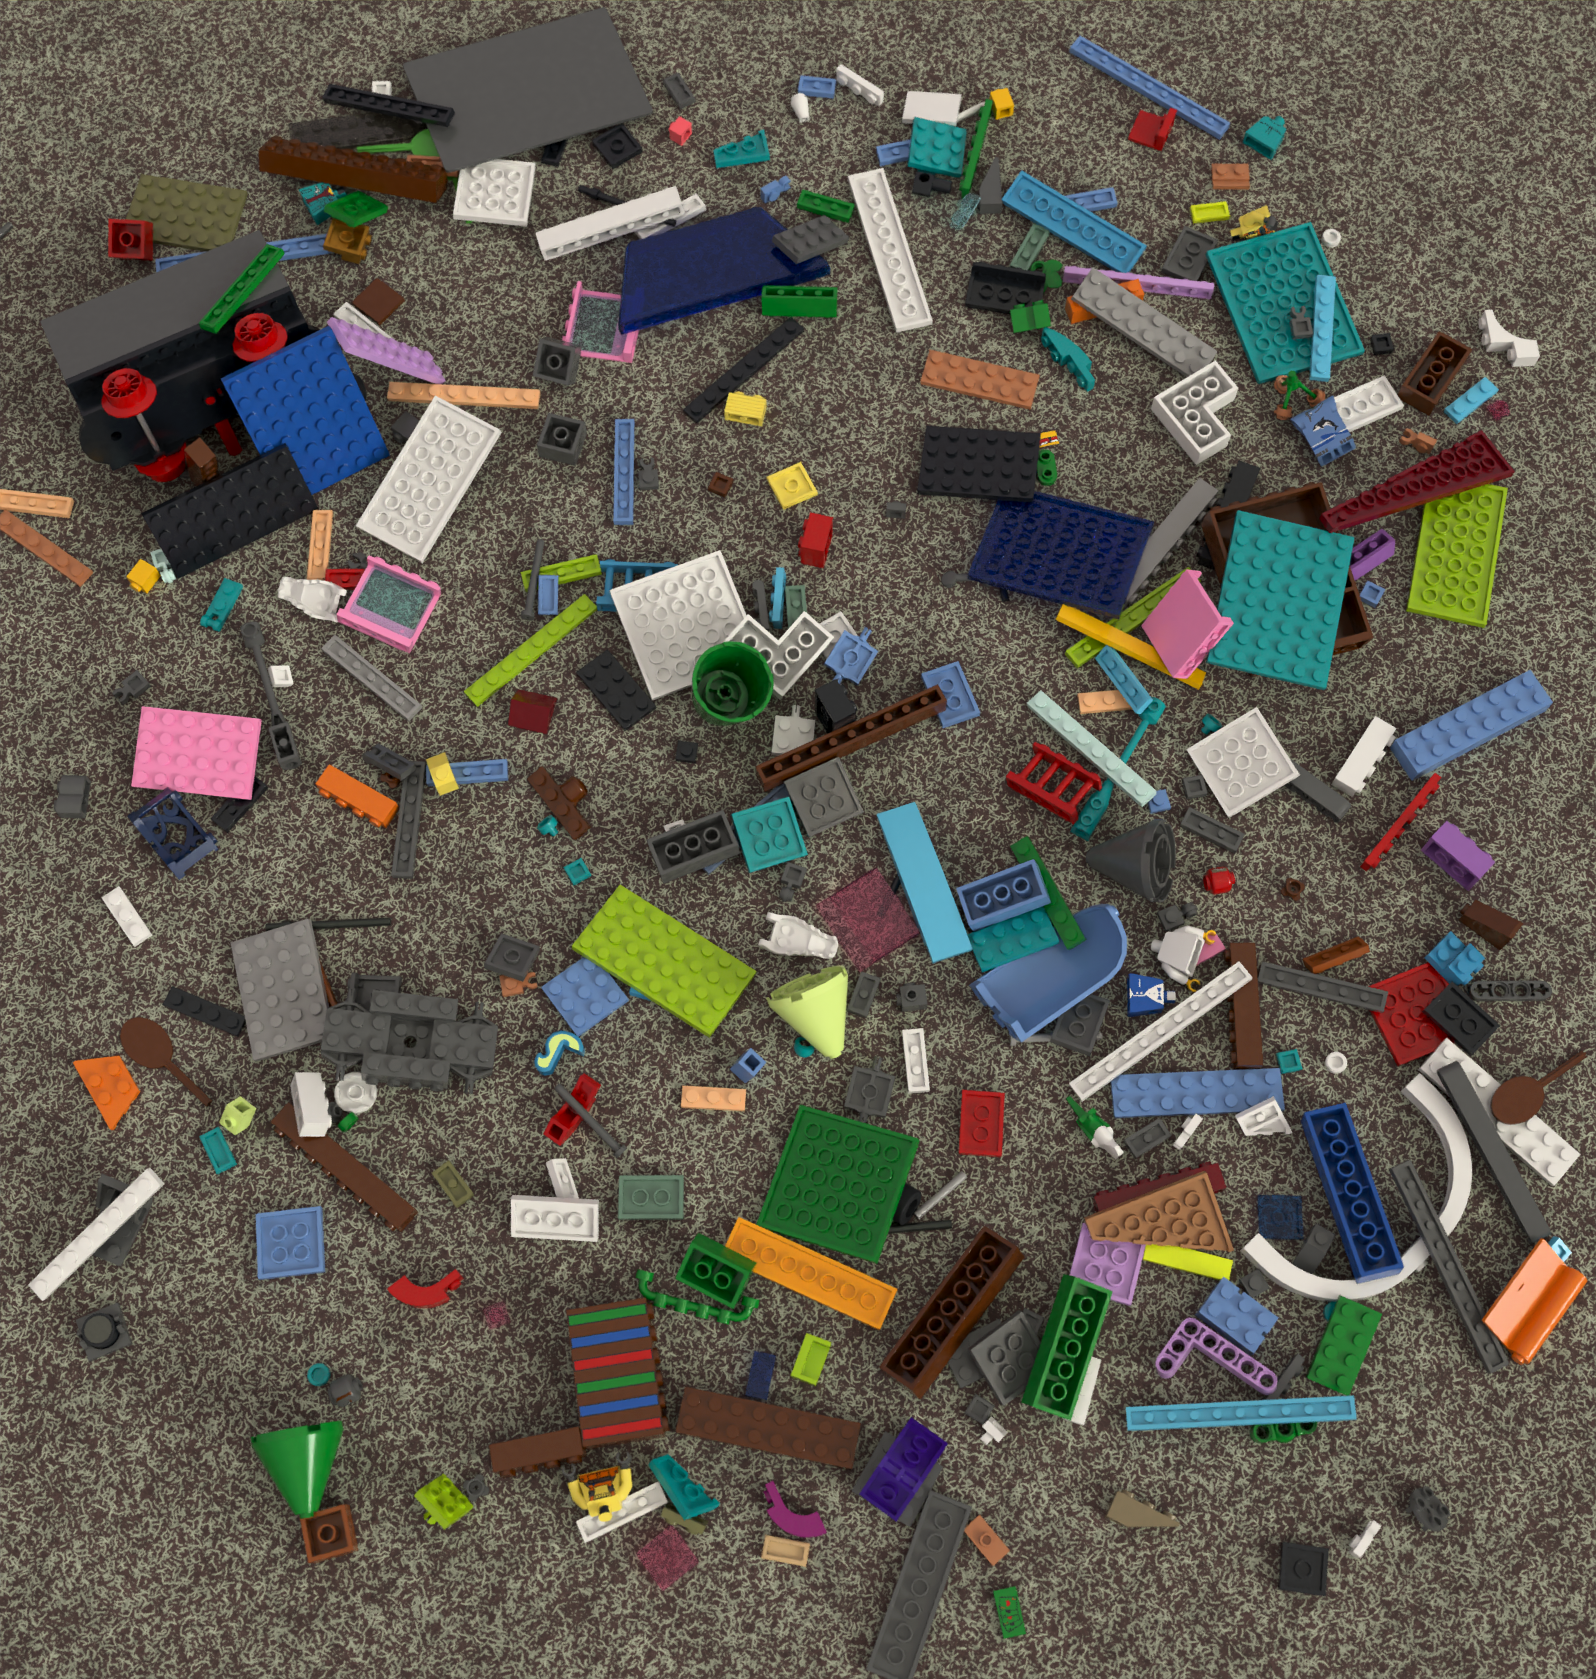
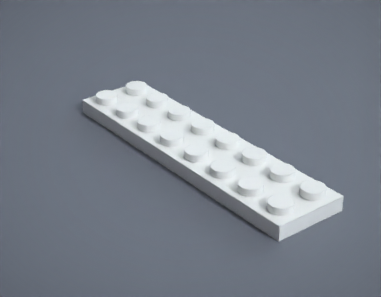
M1445 1038L1418 1070L1449 1096L1438 1077L1437 1070L1454 1061H1458L1505 1147L1548 1184L1555 1186L1580 1156V1153L1536 1115L1523 1123L1515 1125L1499 1122L1493 1116L1490 1104L1494 1092L1501 1084L1448 1038Z

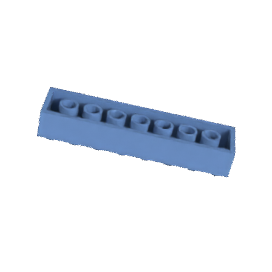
M1529 670L1403 735L1393 742L1390 749L1411 781L1545 712L1553 701L1532 671Z

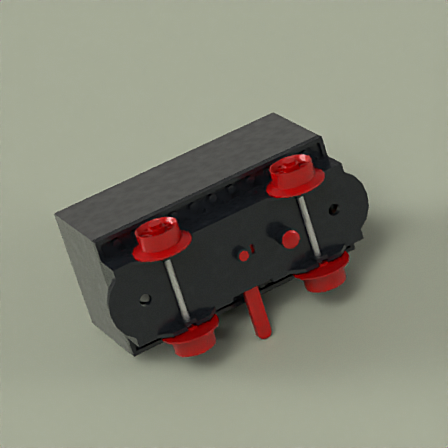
M260 230L40 321L64 380L84 419L79 428V442L83 452L90 459L97 463L109 464L112 471L128 464H134L140 473L150 476L156 482L172 481L182 474L186 466L185 441L202 433V429L214 424L229 455L236 456L241 453L242 448L228 422V418L237 415L238 412L221 378L320 330L318 327L307 324L278 264L272 268L217 334L200 328L198 323L266 246L267 243Z

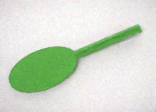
M428 129L415 135L411 143L357 147V152L412 151L414 155L439 157Z

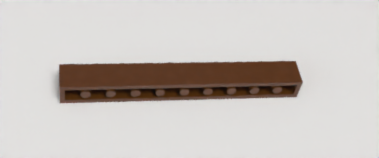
M937 684L755 766L756 777L764 792L801 773L837 757H844L945 711L947 700Z

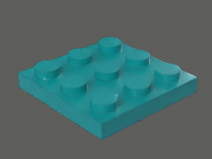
M914 117L907 166L960 178L962 175L967 129Z
M789 797L730 815L749 873L808 855Z

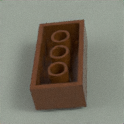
M1439 331L1402 384L1397 394L1400 400L1430 416L1466 363L1473 349Z
M579 1426L489 1445L493 1473L503 1478L514 1477L517 1471L525 1472V1474L538 1472V1467L541 1466L547 1469L561 1467L560 1463L565 1461L569 1465L571 1463L578 1464L583 1462L582 1458L587 1457L586 1449L582 1445L581 1429Z

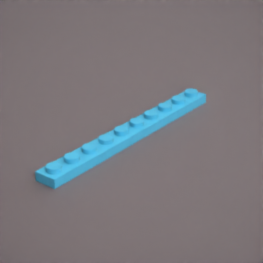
M1354 1396L1126 1407L1128 1431L1357 1419Z

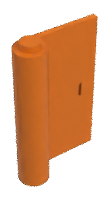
M1541 1238L1483 1317L1482 1321L1512 1354L1511 1358L1520 1365H1523V1363L1529 1364L1588 1280L1576 1269L1566 1266L1550 1245Z

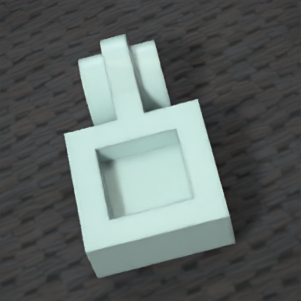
M162 549L150 552L154 567L158 571L163 570L160 573L164 583H172L176 579L174 570L170 568L171 565Z

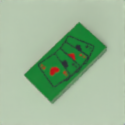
M1016 1586L993 1591L1003 1639L1026 1634Z

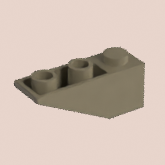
M1124 1489L1121 1492L1116 1491L1104 1516L1125 1528L1179 1527L1180 1525L1179 1522L1175 1521L1176 1516L1166 1511H1163L1162 1514L1154 1510L1155 1505L1145 1500L1142 1503L1135 1500V1495Z

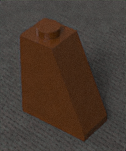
M1476 899L1471 905L1466 903L1459 912L1462 914L1459 919L1460 922L1498 950H1501L1512 940L1523 925L1519 920Z

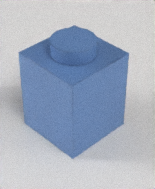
M750 1048L739 1057L730 1070L746 1083L759 1072L766 1061Z

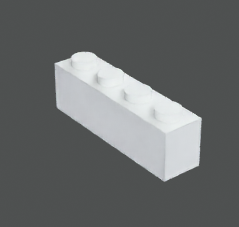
M1375 716L1331 785L1353 797L1355 792L1360 794L1366 785L1363 782L1366 776L1370 778L1376 768L1373 764L1375 761L1380 763L1386 753L1383 751L1386 745L1390 747L1396 738L1393 733L1397 728Z

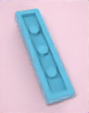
M1105 645L1095 657L1096 661L1134 712L1141 714L1153 699L1117 651Z

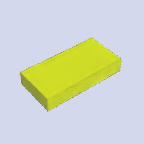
M1227 201L1190 206L1193 224L1230 219Z

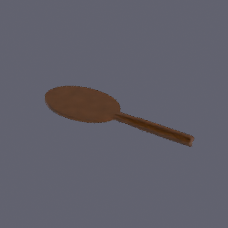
M142 1017L132 1018L124 1023L120 1032V1039L125 1052L131 1059L147 1068L158 1069L165 1066L206 1107L211 1105L212 1100L171 1061L173 1045L170 1037L160 1025Z
M1581 1050L1538 1081L1531 1077L1519 1076L1504 1082L1497 1088L1491 1099L1490 1107L1493 1116L1499 1122L1508 1125L1520 1124L1537 1114L1544 1102L1543 1088L1587 1057L1586 1052Z

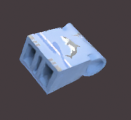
M1333 395L1318 403L1313 409L1303 411L1290 419L1291 423L1305 437L1320 466H1324L1356 448L1351 434L1338 413Z

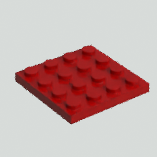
M1429 962L1368 986L1388 991L1384 1012L1369 1011L1398 1067L1433 1053L1445 1038L1456 1044L1422 1012L1449 985Z

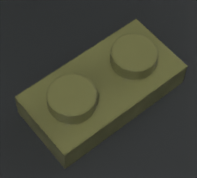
M450 1160L432 1172V1175L456 1208L475 1196Z
M670 1503L665 1505L661 1516L665 1518L667 1523L682 1525L686 1527L685 1530L694 1535H698V1533L702 1535L709 1522L699 1516L684 1520L676 1507Z

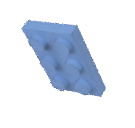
M959 661L921 674L925 688L928 689L938 684L947 700L946 710L937 714L942 728L980 716L979 708Z

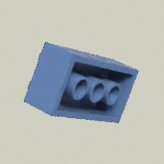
M1034 859L956 888L968 925L974 932L1051 903L1039 866Z

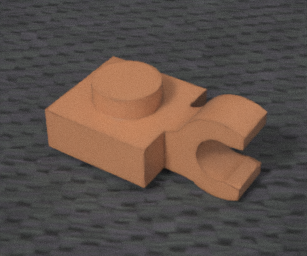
M1407 428L1403 434L1408 436V438L1402 436L1399 440L1401 444H1413L1412 447L1416 448L1418 452L1427 454L1431 453L1437 441L1424 433L1419 432V434H1416Z

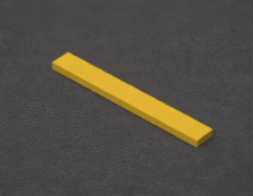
M1062 604L1055 620L1172 677L1153 646L1068 604ZM1196 668L1187 679H1176L1199 690L1206 672Z

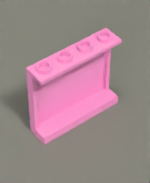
M1186 569L1141 625L1173 678L1187 679L1208 655L1210 649L1214 648L1234 624L1230 617H1222L1200 584L1198 578L1202 574L1201 571Z

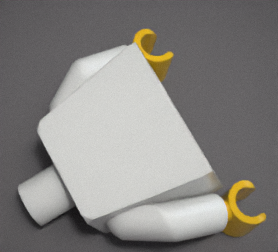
M1184 926L1175 929L1173 932H1166L1163 941L1154 939L1151 944V950L1158 952L1157 959L1162 963V969L1171 979L1182 985L1186 984L1188 990L1196 992L1195 989L1191 988V983L1196 982L1200 985V982L1197 979L1190 980L1188 978L1194 974L1204 942L1208 945L1215 942L1214 940H1209L1208 935L1215 936L1216 932L1209 930L1205 933L1202 929Z

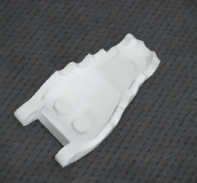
M282 577L277 597L290 601L292 605L302 609L305 614L311 617L338 622L336 612L340 595L346 596L347 590L325 580Z
M767 913L766 920L774 923L769 941L760 939L758 946L778 955L817 956L825 959H831L835 956L838 949L836 936L822 933L813 925H808L804 920L795 916Z

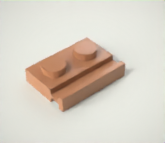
M1249 164L1211 165L1212 189L1250 188Z

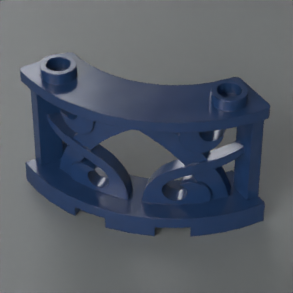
M167 787L162 793L136 812L133 811L127 817L149 844L152 841L154 842L151 847L180 880L186 876L184 872L211 851L214 850L216 852L219 850L215 845L218 841L211 832L206 834L180 802L183 798L176 790L172 792ZM168 798L172 801L174 807L168 810L164 804L163 811L165 815H161L157 805ZM152 809L154 810V812H155V814H156V815H152V816H148V817H144V818L140 819L142 816H144L146 813H148V812L151 811ZM180 810L188 819L178 816ZM160 823L162 827V832L160 834H155L154 830L156 828L160 829L157 825ZM165 823L186 826L187 836L184 846L175 842L161 845L167 836ZM194 827L201 835L194 836ZM199 841H204L200 846L197 845ZM173 848L181 849V852L176 849V853L171 854Z

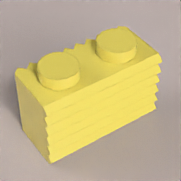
M739 391L729 392L724 410L725 420L762 426L767 401L760 395L747 396Z

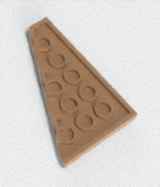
M1206 1171L1199 1172L1084 1217L1092 1240L1178 1246L1189 1249L1201 1248L1212 1251H1234Z

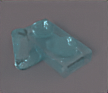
M969 193L963 199H960L957 202V206L960 208L953 214L950 226L961 230L969 217L976 215L977 211L975 208L981 197L975 193Z

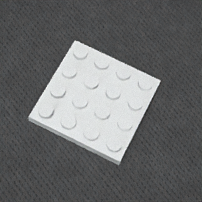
M496 159L461 169L453 219L527 226L536 164Z
M1257 707L1186 749L1228 818L1300 776Z

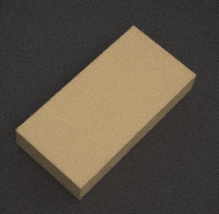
M765 1535L761 1558L806 1567L810 1543Z

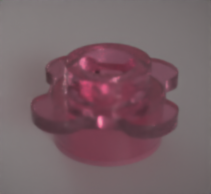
M1497 400L1493 405L1489 404L1487 410L1492 413L1494 420H1500L1501 417L1509 416L1510 414L1508 404L1502 400Z

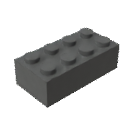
M724 810L647 839L649 850L663 884L740 854L738 843Z

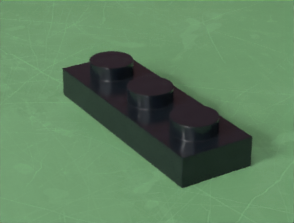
M254 776L252 799L229 798L211 817V820L228 833L268 789V786Z

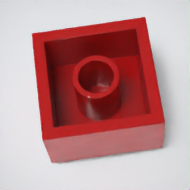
M108 219V257L124 260L153 261V223L145 220Z
M810 512L809 518L804 520L803 536L799 538L798 556L801 557V564L824 569L833 535V517Z

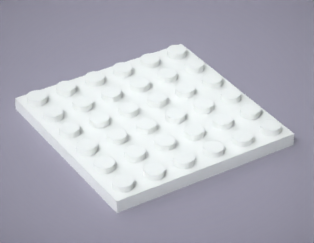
M720 550L609 590L652 701L691 687L693 670L700 656L710 647L723 643L747 616Z

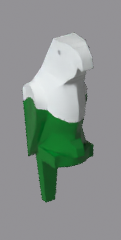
M1070 1096L1066 1098L1079 1118L1076 1121L1095 1148L1105 1149L1115 1160L1120 1157L1124 1152L1114 1141L1113 1130L1110 1125L1096 1115L1097 1111L1094 1108L1085 1112Z

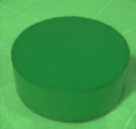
M351 1112L337 1127L342 1132H347L358 1121V1116Z

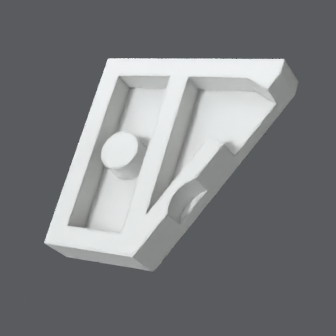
M1274 1096L1235 1115L1245 1136L1257 1134L1273 1135V1132L1292 1133Z

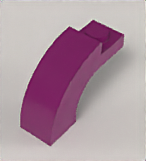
M774 1481L765 1484L767 1490L763 1491L768 1504H774V1507L768 1509L767 1512L779 1528L791 1535L802 1538H813L827 1534L818 1511L810 1515H797L791 1512L784 1505Z

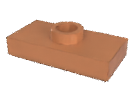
M978 1515L965 1527L964 1533L992 1566L1010 1551L981 1515Z

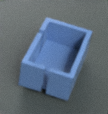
M1223 1277L1218 1281L1195 1316L1240 1350L1251 1356L1264 1340V1336L1269 1333L1276 1323L1278 1317L1245 1292L1239 1294L1240 1288Z

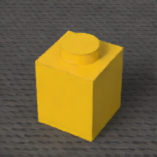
M1008 88L990 92L989 100H993L992 112L995 119L1013 116L1014 103Z
M140 559L126 577L131 583L130 587L137 592L143 591L147 594L161 575L156 567Z

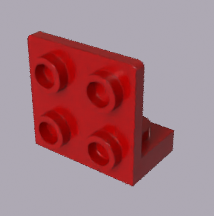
M1170 107L1168 114H1164L1163 117L1140 110L1128 140L1162 151L1174 125L1177 109Z

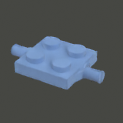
M864 627L860 636L852 635L844 630L823 664L834 671L836 675L833 680L837 679L839 684L842 679H847L858 685L878 653V650L871 647L866 641L872 632L870 629L868 630V628Z

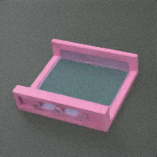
M578 281L577 287L573 288V304L569 305L570 319L566 320L565 331L567 333L566 336H563L562 341L581 345L580 356L632 363L645 302L644 289H636L634 297L583 290L582 282Z
M368 556V566L344 609L340 608L337 613L338 622L410 653L441 595V587L433 581L427 582L421 579L415 573H407L397 565H389L380 557Z

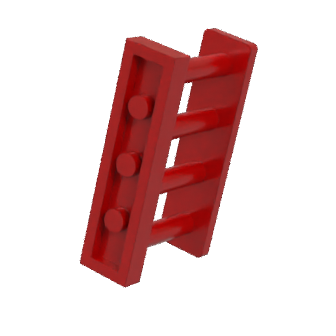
M1034 742L1032 747L1035 756L1021 773L1015 774L1010 771L1005 776L1007 785L1074 825L1078 820L1076 806L1091 787L1098 791L1102 789L1101 779L1096 773L1083 769L1080 764L1070 762L1064 755L1054 753L1045 744L1040 745ZM1042 759L1051 764L1037 783H1031L1026 779ZM1058 768L1068 773L1053 792L1048 793L1043 790L1045 784ZM1074 778L1084 782L1070 802H1064L1059 798Z

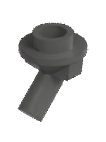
M335 1102L328 1103V1115H331L332 1123H336L340 1120L341 1108Z

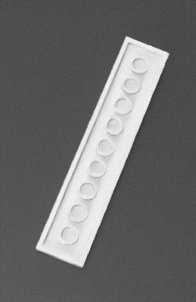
M884 169L849 175L848 183L896 333L932 325L933 320Z

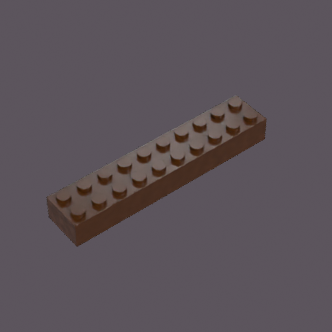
M281 136L271 137L258 150L259 171L433 203H436L447 190V172L437 164L426 165L420 161L409 162L403 158L392 159L386 155L376 156L371 155L369 152H353L352 149H337L331 145L320 146L315 142L303 143L298 139L287 140Z

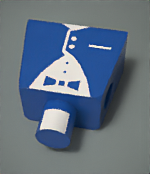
M1129 974L1127 978V1017L1158 1014L1164 1009V1003H1175V991L1163 990L1162 979Z

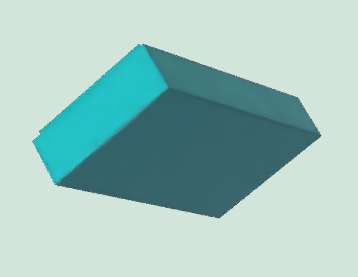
M219 1126L199 1136L216 1174H220L237 1165Z

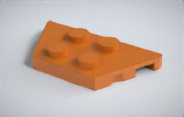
M120 1056L74 1061L73 1064L109 1129L111 1131L114 1130L123 1114L130 1108L132 1101L140 1093L125 1063Z

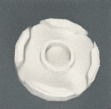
M350 1072L344 1075V1081H339L336 1084L334 1097L336 1103L343 1111L359 1114L367 1111L374 1104L377 1098V1087L362 1081L361 1072Z

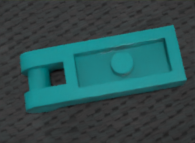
M224 578L206 614L202 616L200 625L206 628L208 626L212 627L213 630L220 632L243 589V585ZM213 616H217V617H218V619H216V620H213L212 618H213Z

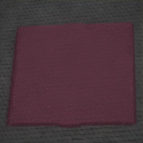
M876 867L815 905L859 973L921 934L903 908L900 898L893 893Z

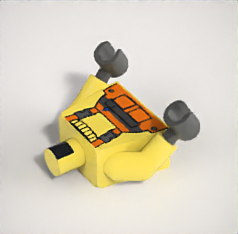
M1266 205L1240 216L1239 222L1241 227L1232 229L1230 232L1233 241L1241 238L1248 240L1275 232L1278 221H1276L1274 216H1270Z
M628 1451L625 1461H621L620 1452L616 1455V1459L621 1464L622 1469H620V1466L581 1474L577 1475V1480L575 1479L576 1468L573 1463H571L573 1472L570 1474L565 1473L564 1466L562 1467L564 1477L569 1480L567 1484L572 1500L581 1509L588 1510L590 1516H598L600 1521L606 1522L611 1520L612 1512L619 1511L622 1508V1501L626 1500L632 1489L631 1468H628L632 1457Z

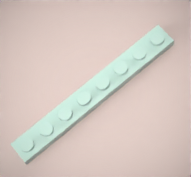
M1039 691L1027 702V706L1138 805L1143 807L1156 795L1157 791L1044 692Z

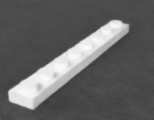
M151 1168L146 1169L28 1284L29 1287L42 1301L46 1300L164 1185L163 1181Z

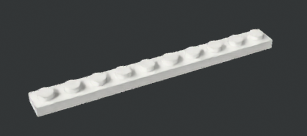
M1237 962L1069 1083V1086L1083 1102L1250 982L1252 976L1240 962Z

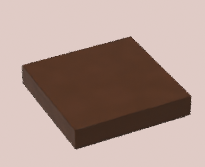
M376 278L351 303L380 326L405 302V299L380 279Z

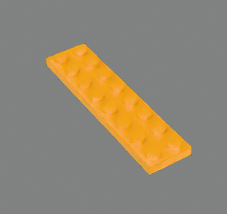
M738 1217L725 1245L731 1250L757 1262L753 1273L879 1331L898 1290Z

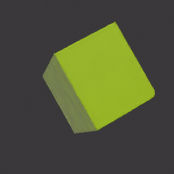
M806 1333L791 1373V1378L816 1387L831 1347V1342Z

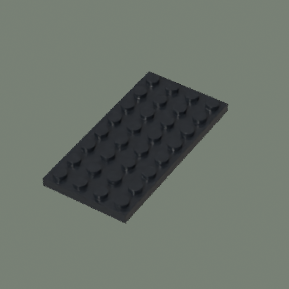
M286 443L141 514L179 579L319 508Z

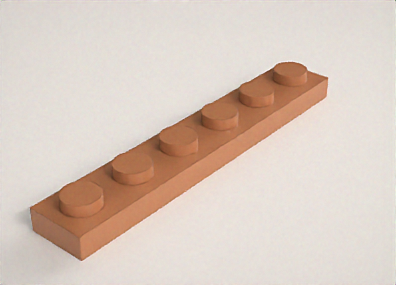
M6 509L0 514V531L79 587L93 574L91 569Z

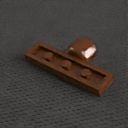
M543 766L527 778L573 840H577L591 828L576 807L577 803L588 794L586 786L580 779L571 776L562 785H558Z

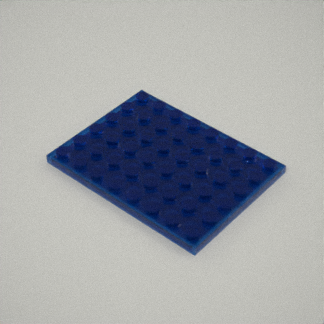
M1034 491L1033 503L998 500L968 572V579L1119 620L1153 530L1154 521Z

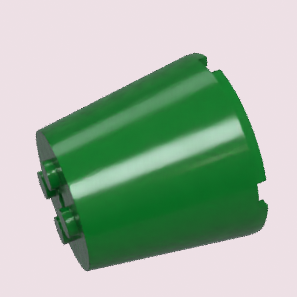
M723 642L707 649L698 659L692 674V701L700 717L713 725L728 726L750 720L761 713L771 699L774 686L773 674L767 664V660L758 650L741 642ZM722 691L725 692V698L721 696Z

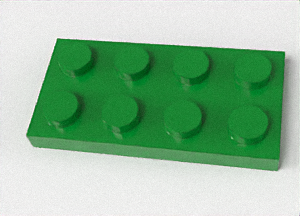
M1339 1295L1306 1378L1349 1396L1382 1313Z

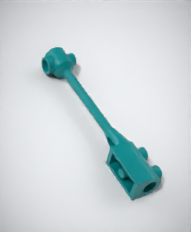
M1151 697L1153 701L1139 714L1142 721L1119 758L1125 764L1148 725H1156L1165 710L1166 705L1161 700ZM1109 778L1104 781L1100 791L1096 790L1094 794H1091L1079 814L1078 820L1071 828V833L1086 841H1089L1109 806V800L1114 787V783Z

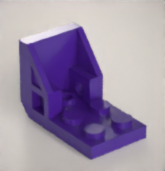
M911 1417L859 1495L897 1522L948 1443Z

